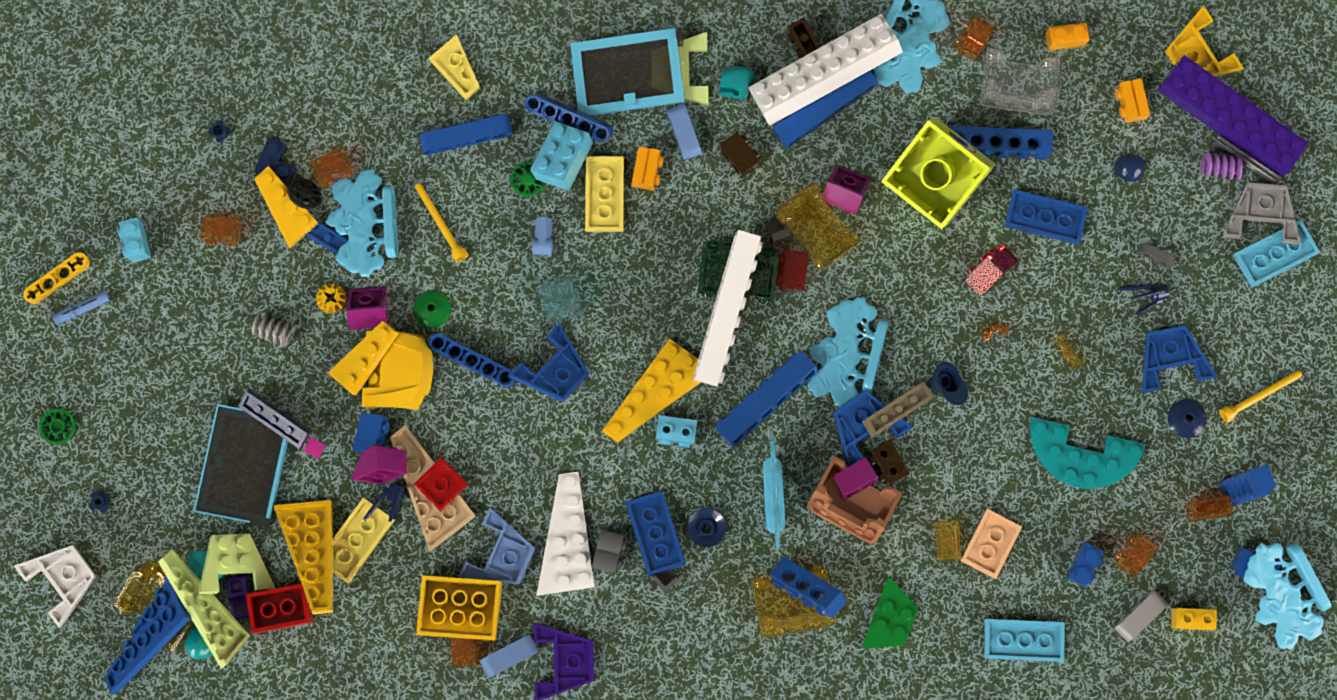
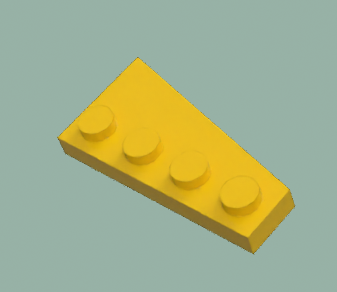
M269 166L254 178L289 248L293 247L319 224L307 209L298 207L290 200L287 186Z
M382 321L340 360L328 374L352 395H357L399 332L387 322Z

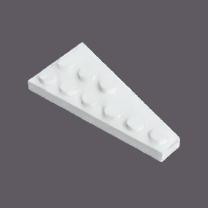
M579 472L559 474L536 596L595 587Z

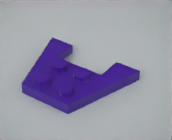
M534 623V643L554 642V682H535V700H544L594 681L593 641Z

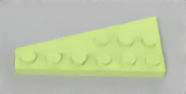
M171 549L158 562L220 668H223L248 640L250 634L213 594L198 595L201 580Z

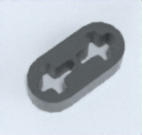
M1142 243L1138 251L1140 255L1166 268H1172L1176 259L1171 254L1148 243Z

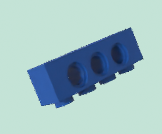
M783 557L769 573L775 587L780 590L782 588L785 589L794 599L798 597L805 606L809 608L810 606L814 607L821 616L827 615L833 619L847 602L841 590L786 557Z

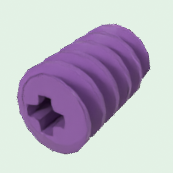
M1206 152L1200 164V175L1202 176L1204 171H1206L1209 177L1214 172V177L1217 178L1219 173H1221L1222 179H1225L1226 175L1229 174L1230 180L1236 175L1237 181H1239L1243 172L1242 158L1238 156L1234 159L1232 155L1226 157L1225 154L1219 157L1218 153L1211 155L1210 152Z

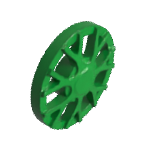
M533 162L518 164L510 175V183L513 190L524 197L537 195L545 186L544 182L541 185L536 184L532 172L525 171V166L532 167ZM519 168L524 172L521 175L516 173ZM520 178L521 182L514 184L513 179ZM521 185L526 187L524 192L519 191ZM534 186L536 191L530 193L529 187Z
M52 409L42 417L39 431L42 438L48 443L54 445L64 444L74 436L76 421L68 411ZM57 412H62L61 419H57ZM49 415L54 419L50 423L46 420ZM69 416L71 421L66 424L64 420ZM49 426L50 431L44 432L43 427ZM66 427H72L71 433L65 432ZM52 433L56 434L53 441L48 439ZM63 433L66 439L60 441L59 435Z

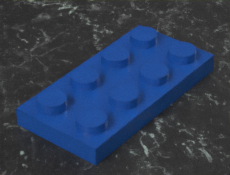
M1013 189L1004 227L1079 245L1088 207Z
M663 491L625 502L648 577L685 566V560Z

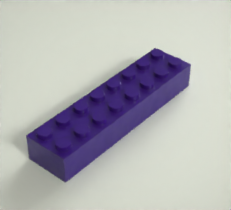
M1185 55L1177 60L1157 89V91L1206 126L1281 176L1289 173L1309 144Z

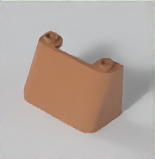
M833 456L807 507L815 515L867 543H875L885 529L902 493L891 486L884 487L881 491L870 486L844 501L838 486L833 480V476L848 468V465L843 459Z

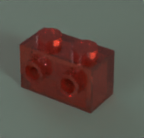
M785 250L779 255L778 266H780V273L776 277V285H779L778 290L797 293L805 290L807 252Z

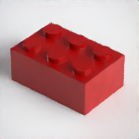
M302 584L246 594L251 633L258 634L314 623L313 613Z

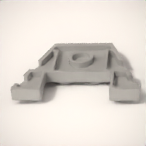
M1247 183L1223 233V238L1241 239L1242 221H1259L1284 224L1282 243L1300 245L1301 239L1298 234L1287 186Z

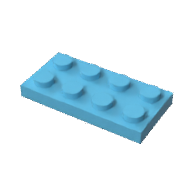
M1302 220L1296 222L1301 239L1300 245L1282 243L1283 229L1233 254L1251 288L1320 253Z
M985 619L984 659L1064 662L1065 622Z

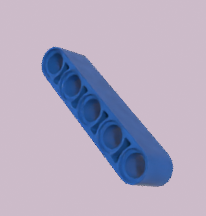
M534 93L525 99L524 105L529 112L549 121L588 132L592 140L602 143L613 135L614 131L610 124L545 95ZM532 98L538 101V107L533 106ZM549 106L555 108L554 115L549 112ZM566 113L572 116V122L566 120ZM583 121H587L589 123V130L583 127ZM600 128L606 130V137L600 135Z
M502 114L425 132L419 135L423 154L431 155L508 137L513 134L509 115Z
M435 334L430 338L429 345L435 353L504 388H510L515 384L513 379L508 383H504L501 380L504 374L512 372L510 369L441 334ZM443 340V346L435 348V341ZM454 348L460 349V354L457 357L451 356V351ZM470 357L477 358L475 365H468ZM488 365L494 366V371L491 374H486L484 371Z

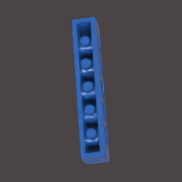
M948 126L986 157H989L990 154L998 155L999 158H1008L1009 155L1017 156L1019 159L1033 156L1038 160H1045L1053 153L1052 130ZM971 139H977L980 145H973ZM990 140H996L999 146H992ZM1009 141H1015L1018 147H1011ZM1028 142H1034L1037 148H1030Z
M1268 464L1217 482L1225 504L1232 503L1233 506L1272 494L1271 489L1277 488Z

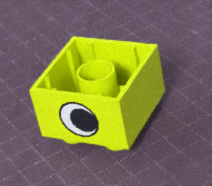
M934 117L926 122L881 182L939 228L943 229L951 222L996 164Z

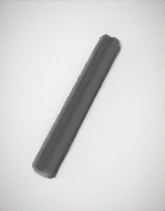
M1219 136L1214 144L1234 158L1241 157L1242 163L1273 185H1277L1282 179L1281 175L1223 136Z

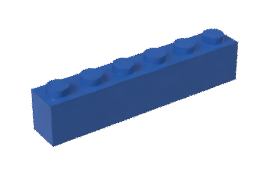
M871 71L862 74L790 114L786 119L776 122L773 127L774 135L783 147L788 149L875 88L878 80Z
M801 350L798 353L792 354L784 366H779L774 371L773 376L763 380L755 392H750L746 396L745 401L735 405L727 417H722L717 422L715 428L719 435L734 448L818 373L816 365Z

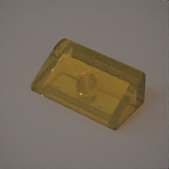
M1061 334L1053 340L1052 343L1073 372H1076L1085 365L1065 334Z
M958 521L935 522L937 561L961 560Z

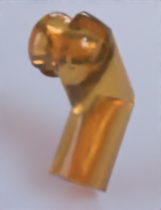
M991 323L983 328L981 338L984 341H990L991 337L995 334L1007 336L1009 326Z

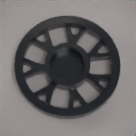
M296 178L287 187L290 200L300 208L314 209L321 202L322 195L320 189L308 179ZM303 201H308V205L303 204Z

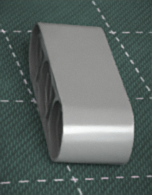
M1154 589L1114 626V629L1127 642H1130L1168 606V603Z

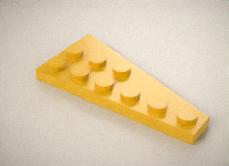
M669 338L602 432L618 443L694 387L701 384V382L692 380L698 358Z
M324 500L273 505L312 613H333L332 501Z

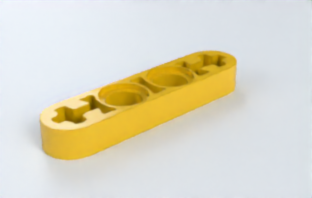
M81 252L73 254L28 286L23 293L24 299L31 304L41 302L86 270L90 264L89 258ZM79 257H80L81 259H84V260L82 261V262H83V265H81V266H80L79 264H77V263H78V260H77V259H78ZM70 263H71V264L74 266V268L76 269L75 271L73 270V268H72L71 266H69ZM63 268H68L69 275L62 278L60 271ZM48 279H52L54 282L53 287L50 289L44 287V283ZM40 286L44 293L40 292V289L37 287ZM31 291H33V292L36 293V294H35V296H36L35 299L29 298V297L31 296V294H30Z

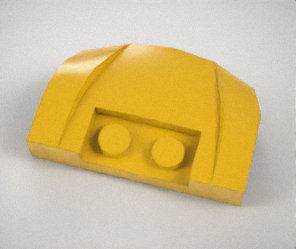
M397 331L399 334L369 376L368 388H363L361 407L369 409L379 407L420 409L419 406L425 395H429L433 377V355L431 349L426 344L424 336Z

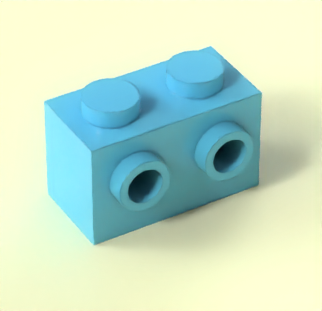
M137 217L119 222L118 235L121 240L123 239L124 246L122 247L124 257H127L133 263L151 258L143 222Z
M659 415L656 440L662 445H671L672 442L679 443V447L690 448V445L695 443L697 420Z

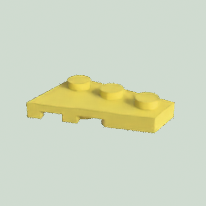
M457 34L428 58L465 100L469 99L480 89Z

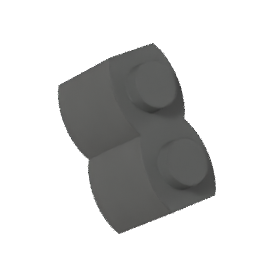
M601 530L592 568L611 573L620 570L622 559L619 558L620 551L625 550L627 540H624V535Z

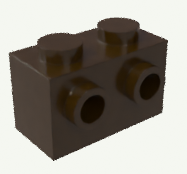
M804 17L788 25L789 33L787 37L790 43H795L798 48L795 51L799 59L820 48Z
M737 131L719 144V150L742 179L760 166V155L755 149L751 150L748 146V139Z
M891 440L869 451L870 456H868L871 465L873 467L876 466L880 473L877 475L882 484L886 483L889 486L910 474Z

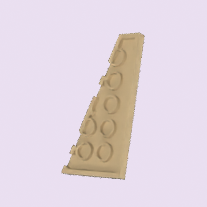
M405 425L393 434L390 439L393 447L397 448V450L405 451L407 474L403 475L406 481L428 550L432 552L473 520L476 515L460 495L440 512L414 485L435 462Z

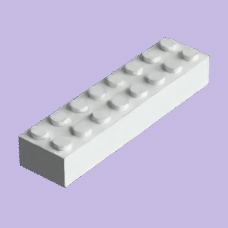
M880 14L748 88L770 126L902 53V49L896 35L883 15Z
M741 230L735 233L692 379L694 381L711 386H718V383L722 384L725 372H722L723 365L728 364L730 354L727 353L728 348L734 344L736 335H733L734 328L739 326L741 316H738L740 310L744 309L747 299L744 297V293L750 289L752 279H749L750 273L755 271L757 260L754 259L762 248L761 236Z

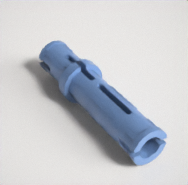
M104 290L73 306L71 304L68 305L66 309L52 314V317L58 326L72 318L75 320L79 315L111 300Z

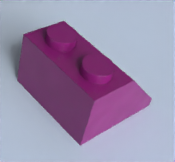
M836 164L821 200L828 205L839 207L845 212L856 214L871 178Z
M387 286L349 289L346 314L350 330L375 328L382 321L388 323Z
M379 444L372 445L370 449L362 452L353 472L352 480L383 485L407 474L405 451L397 450L395 447L385 448Z

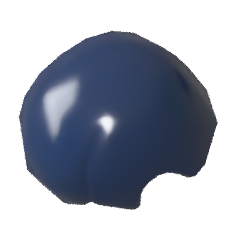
M1128 153L1116 159L1114 170L1116 176L1121 177L1126 182H1133L1143 177L1146 165L1139 155Z

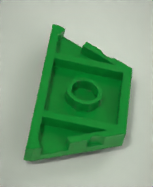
M889 577L886 580L861 646L862 649L904 646L907 641L918 608Z

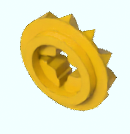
M335 283L325 284L319 288L316 295L318 307L326 313L339 312L345 306L347 300L344 289ZM327 293L332 295L334 293V298L337 301V303L332 301L327 302L328 298L325 294Z

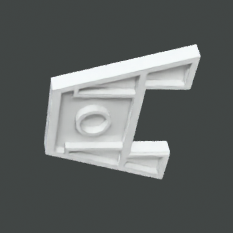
M74 545L14 566L26 582L42 571L61 596L63 601L48 612L58 628L63 626L97 577Z

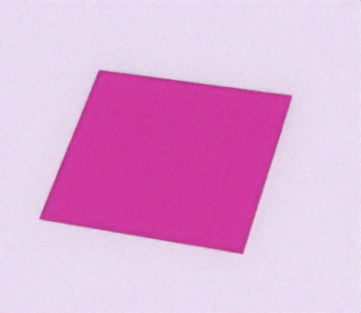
M310 438L304 452L319 459L326 445Z

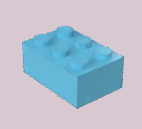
M554 122L530 169L535 179L569 191L593 144L588 132Z

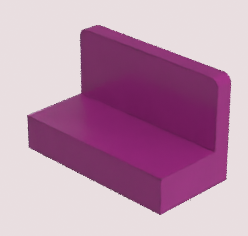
M863 458L835 474L833 480L845 501L877 483L878 476L868 460Z

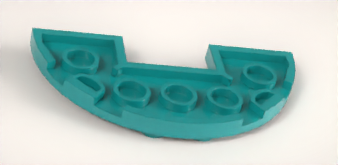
M1031 417L1030 439L1035 455L1041 465L1057 480L1076 488L1097 489L1120 481L1136 467L1146 446L1143 443L1107 435L1103 453L1066 445L1070 428L1068 425Z

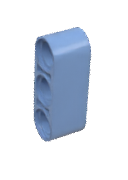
M685 104L666 110L683 160L702 155Z
M529 634L480 660V663L487 677L491 678L539 651Z

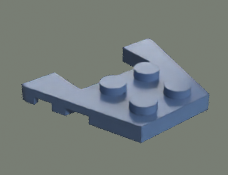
M489 508L482 524L499 531L498 540L484 570L465 562L458 578L493 580L520 585L535 548L494 510Z

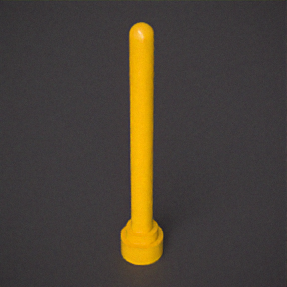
M415 184L416 191L452 248L451 252L454 261L457 263L467 258L469 254L466 249L457 244L422 184Z
M1299 370L1293 372L1233 407L1225 406L1221 408L1219 413L1226 423L1234 420L1238 412L1302 377V372Z

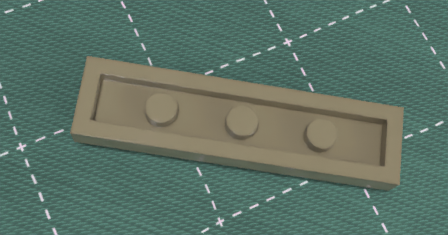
M923 381L864 419L862 423L871 437H875L934 397Z

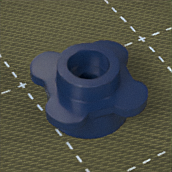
M219 120L212 125L208 133L214 136L218 143H221L227 135L231 134V129L227 128L224 122Z
M97 491L93 492L89 508L106 512L110 495L107 493L99 494Z

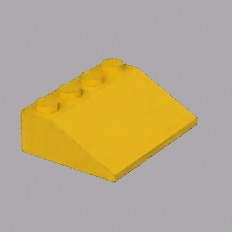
M422 575L416 635L495 641L501 605L502 582Z

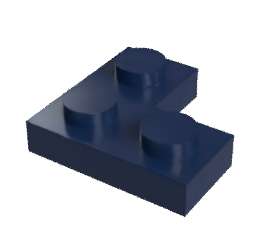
M268 137L254 172L260 174L269 166L285 185H289L297 168L280 162L287 145Z

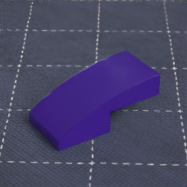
M246 576L226 579L231 615L236 620L249 618L246 600L249 588Z

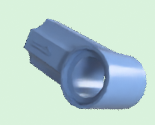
M536 218L535 238H533L532 246L533 255H552V218Z

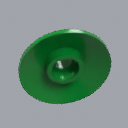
M424 292L414 303V317L424 327H440L450 317V301L441 292ZM430 305L435 306L433 311H428Z

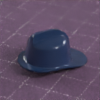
M945 361L938 364L931 378L932 387L951 404H964L968 398V390L958 370L950 362Z

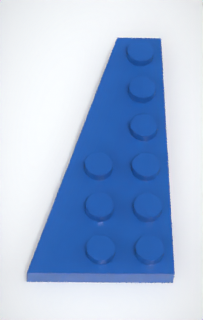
M166 574L163 578L165 582L162 587L157 588L154 593L156 597L152 604L146 606L132 630L134 633L130 641L126 640L123 645L125 650L120 658L115 659L105 676L106 684L112 694H117L191 619Z

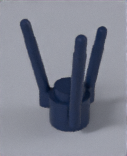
M1155 283L1152 285L1119 287L1118 290L1150 289L1148 293L1135 296V299L1151 297L1152 300H1155V302L1136 312V315H1140L1154 306L1164 303L1163 299L1169 298V290L1166 284L1158 285Z
M390 484L389 488L384 487L382 494L363 520L366 521L387 495V500L393 502L388 521L392 522L394 519L395 522L393 524H395L405 489L396 484Z

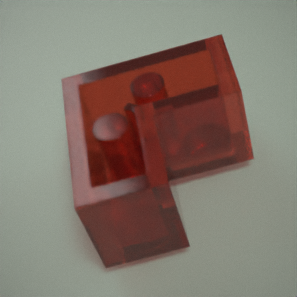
M1003 244L997 249L993 247L980 258L979 262L981 264L978 267L974 265L967 272L969 276L964 281L981 297L1019 260Z

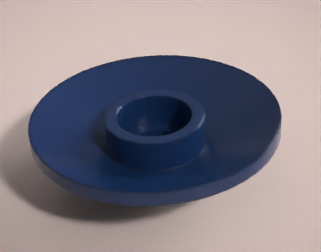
M1181 400L1170 408L1168 424L1176 435L1183 438H1192L1204 430L1206 413L1197 402ZM1186 415H1190L1192 420L1187 421Z
M709 508L700 509L693 513L688 521V535L698 546L713 547L720 543L725 536V520L716 510ZM704 525L710 526L709 532L703 530Z

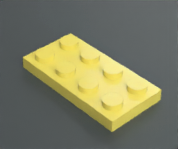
M586 156L585 231L623 232L624 156Z
M364 497L333 538V573L348 584L395 522L394 519L392 522H389V515L378 507L364 521L363 518L373 506Z

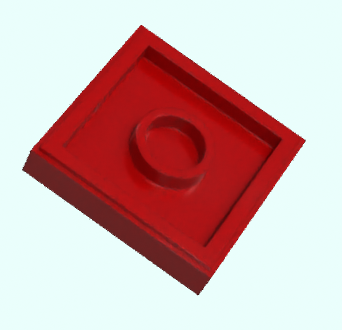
M442 457L414 483L440 512L469 485Z

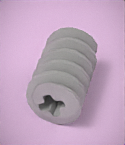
M261 312L256 315L252 325L253 336L259 335V338H266L268 342L273 340L275 345L280 343V346L283 348L290 343L296 331L295 326L289 330L288 323L284 327H282V321L275 324V318L268 321V315L261 319Z

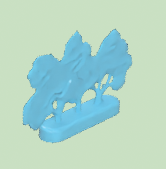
M905 0L893 1L885 20L892 29L896 18L903 17L907 22V28L902 33L892 29L900 43L902 53L895 56L894 60L890 59L873 68L878 84L888 87L899 81L900 87L906 94L918 92L923 81L920 67L933 68L942 62L939 54L936 53L937 47L935 42L929 40V34L941 32L951 24L949 16L946 14L944 3L939 0H910L912 7L906 11L902 10ZM912 12H920L918 17L912 18L908 16L909 14L912 15Z
M373 169L361 171L354 183L350 179L340 177L337 182L332 184L333 199L337 200L341 207L332 211L325 222L329 226L335 227L336 232L340 235L347 234L349 236V240L340 247L336 261L340 265L345 266L351 273H359L362 277L369 278L373 270L381 269L384 265L383 257L378 254V249L382 244H385L388 258L398 257L395 190L393 185H386L382 188V198H379L376 195V190L381 185L382 179L379 175L375 174ZM372 196L374 200H368V197ZM380 203H383V218H378L373 210ZM375 223H384V237L377 238L373 235L372 227ZM376 242L375 248L368 252L367 247Z
M864 296L856 297L854 301L846 299L840 302L838 306H833L827 310L829 324L837 334L834 338H824L819 345L815 344L809 347L812 359L820 363L822 367L809 380L808 389L813 392L815 397L825 396L830 392L837 406L843 405L859 394L855 388V382L859 379H864L862 390H866L870 394L872 393L887 334L889 320L880 319L876 331L871 332L868 323L876 318L878 311L875 306L867 304ZM866 318L867 323H864L862 319ZM858 323H861L865 327L864 331H866V333H863L858 329ZM859 334L863 335L862 338H858L857 336ZM866 337L873 340L870 354L861 353L858 349L860 341ZM862 358L869 359L866 374H861L856 369V365ZM849 376H855L852 380L848 379Z
M771 434V457H768L763 462L765 520L767 530L775 534L776 548L779 550L780 532L785 528L782 463L776 457L774 435Z
M1296 542L1286 547V551L1292 561L1291 563L1282 560L1284 552L1281 544L1274 543L1267 546L1260 543L1256 548V554L1249 559L1248 569L1245 571L1243 579L1251 587L1263 588L1267 592L1260 599V610L1257 612L1255 620L1264 625L1273 622L1277 623L1274 636L1278 646L1282 649H1293L1298 642V636L1301 635L1306 639L1312 640L1322 634L1321 629L1324 619L1322 616L1311 611L1312 604L1315 603L1321 611L1330 609L1332 605L1306 555ZM1279 558L1281 561L1276 562L1275 559ZM1282 565V567H1286V569L1279 571L1276 570L1274 566ZM1296 568L1302 582L1292 585L1288 580V574L1290 570ZM1301 587H1306L1312 598L1311 600L1303 601L1301 599ZM1307 607V612L1303 613L1302 610Z

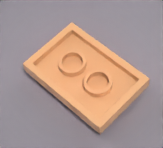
M986 509L960 561L996 579L1022 526Z

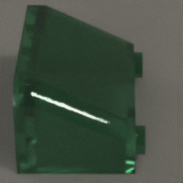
M718 241L703 242L697 294H701L703 297H713L718 292L732 243ZM762 246L760 253L756 254L754 259L757 260L755 271L750 273L749 279H752L750 289L745 291L744 295L755 296L759 303L769 304L774 302L779 250Z

